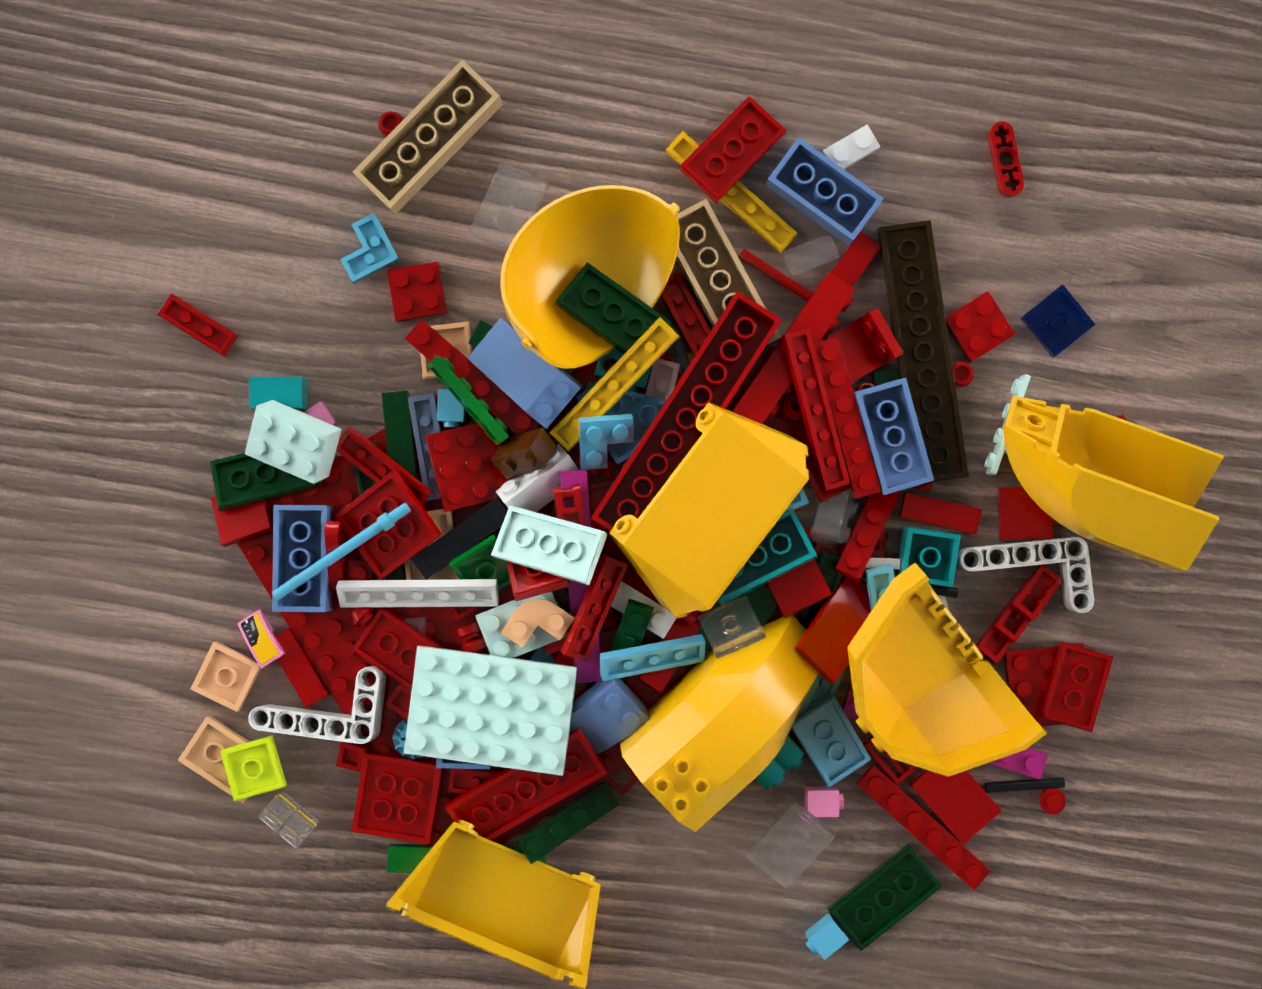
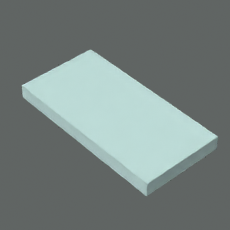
M510 505L491 555L501 560L590 585L608 534L605 531Z

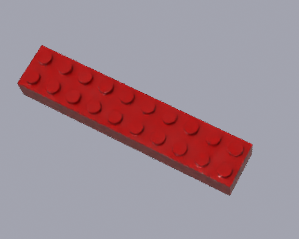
M736 291L591 517L593 521L611 531L617 520L625 515H633L637 519L640 517L703 434L696 428L699 412L708 403L726 409L783 319L739 291Z

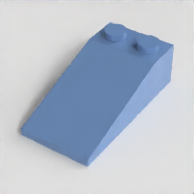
M501 317L470 354L468 359L525 412L547 429L583 385L563 368L550 365L530 349H526L514 328Z
M906 378L855 391L854 395L882 495L934 481Z
M620 678L607 681L600 679L573 702L569 732L580 727L599 754L627 738L649 720L647 708Z

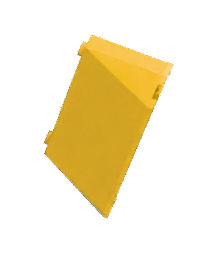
M708 403L699 412L696 420V428L703 434L640 517L637 519L633 515L623 516L617 520L609 533L658 602L676 618L685 617L687 613L696 610L704 612L712 608L809 480V470L806 469L808 447L788 434L711 403Z
M459 820V823L453 822L385 906L394 912L402 909L401 916L540 975L558 982L567 978L570 980V986L585 989L601 884L594 882L595 877L585 872H580V875H570L538 860L530 864L524 854L479 836L473 830L474 825Z

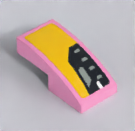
M261 609L238 623L240 631L260 668H264L286 654L272 633L274 629Z

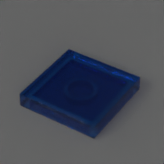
M1063 284L1020 317L1052 358L1056 357L1095 325Z

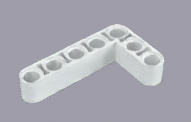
M1062 537L962 548L958 551L956 566L964 571L974 572L1059 563L1060 578L1063 579L1061 589L1064 606L1073 612L1086 613L1094 605L1089 549L1086 541L1082 538ZM1071 542L1077 545V552L1073 556L1068 551V546ZM1046 544L1051 547V555L1048 558H1045L1042 554V549ZM1020 547L1026 552V556L1022 561H1019L1016 557V551ZM993 550H997L1000 554V559L996 564L990 561V554ZM968 552L974 556V562L969 567L964 563V556ZM1074 568H1077L1080 572V577L1074 582L1071 578V572ZM1077 594H1080L1083 598V603L1079 607H1076L1074 604V598Z
M376 666L365 667L357 673L352 715L266 704L252 709L248 716V722L253 729L258 731L365 744L376 739L380 733L387 679L386 673ZM369 671L373 672L376 676L374 685L370 684L367 680ZM366 698H369L373 703L371 711L367 710L364 706ZM262 711L268 716L267 723L261 720ZM287 714L293 718L292 727L286 723L285 718ZM312 717L318 721L319 726L317 730L311 727L310 721ZM337 721H340L344 726L342 734L336 730ZM362 724L368 726L370 730L368 737L361 733Z

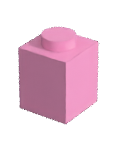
M805 786V813L807 817H839V809L844 808L843 793H839L836 786L829 788L827 786Z

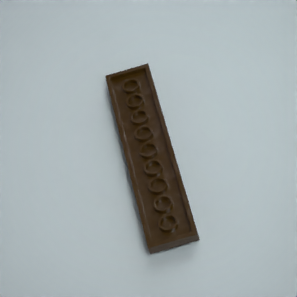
M931 220L879 227L878 236L879 243L881 244L880 250L892 331L903 351V354L896 357L900 379L906 378L934 478V481L930 482L969 477Z

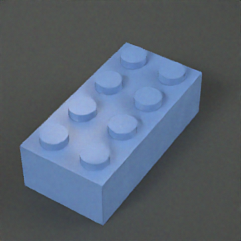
M800 137L797 138L765 185L766 188L848 247L884 199Z
M274 505L272 591L326 556L325 524L326 521H333L334 506ZM327 568L280 600H276L272 594V612H328L332 610V591L329 589Z

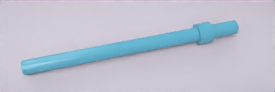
M403 503L390 513L385 512L377 518V522L272 591L274 598L280 600L382 530H389L395 526L394 522L411 512V509L406 503Z

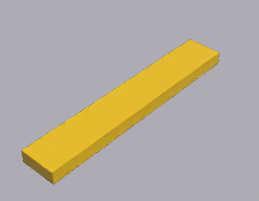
M682 131L665 152L681 165L700 145ZM740 181L720 200L780 254L799 234Z
M661 317L658 318L557 424L550 434L567 451H570L579 442V418L604 416L680 336Z

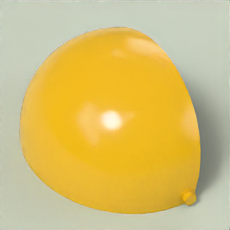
M605 185L589 187L564 195L534 214L523 225L511 242L501 270L500 286L503 304L511 325L522 340V345L550 365L563 369L587 365L612 351L615 347L556 306L555 301L588 262L653 308L666 286L677 257L680 239L679 206L674 202L668 204L659 197L638 188Z

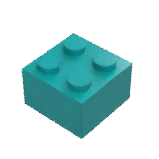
M902 527L898 554L900 569H896L895 577L916 563L930 579L928 581L929 584L953 587L961 535Z

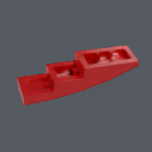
M1044 564L1039 565L976 644L983 656L993 664H998L1010 645L1017 642L1031 621H1035L1063 579Z

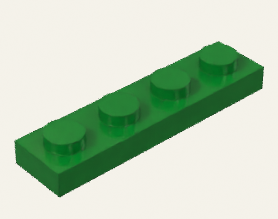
M437 355L427 364L429 369L496 445L501 444L509 437L504 423L498 418L494 419L488 413L490 410L488 405L481 398L476 399L470 392L472 390L470 384L464 378L459 379L454 374L453 370L455 369L445 357L441 359Z

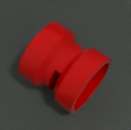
M478 622L455 630L457 638L461 639L463 643L462 650L464 652H475L487 646ZM478 636L477 639H474V640H472V641L466 642V640H469V639H471V638H474V637Z

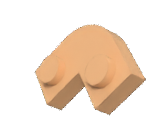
M530 599L522 603L515 610L501 631V634L522 648L537 626L558 640H561L575 617L550 600Z

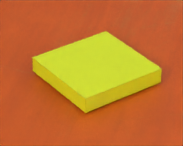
M273 735L220 750L234 802L287 786Z

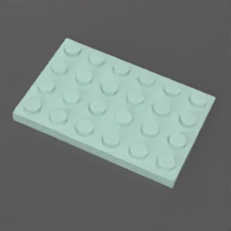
M417 646L404 753L563 776L577 667Z

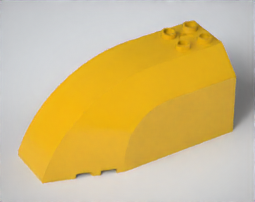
M1012 397L1003 428L1006 452L1012 469L1022 487L1042 510L1064 527L1093 542L1176 573L1188 571L1219 521V516L1194 507L1222 462L1224 455L1095 409L1085 408L1083 412L1070 410V405L1061 404L1060 408L1046 406V401Z
M792 614L761 626L760 629L747 635H741L738 639L725 645L722 644L715 647L705 656L704 662L697 663L647 709L649 720L620 741L622 757L640 782L679 823L694 832L700 829L751 783L775 758L782 748L818 675V672L794 648L806 629Z

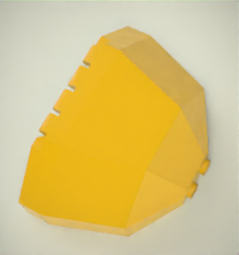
M914 563L892 579L847 647L855 711L859 717L855 720L865 734L869 731L874 736L871 741L880 753L885 750L892 759L948 777L1026 750L1047 733L1027 711L988 661H981L984 657L974 642H970V637L961 625L956 623L957 620L948 608L942 604V600L928 583L930 579Z

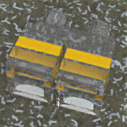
M284 791L274 796L258 816L260 820L275 832L283 825L284 827L278 835L295 849L301 845L319 823L314 816Z

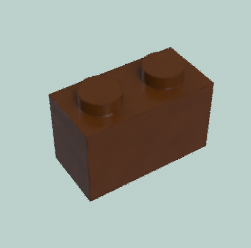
M543 427L507 438L500 444L491 461L502 475L509 479L545 468L557 446Z

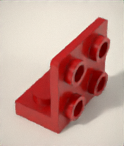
M878 307L825 338V340L839 338L851 383L903 354L901 347Z

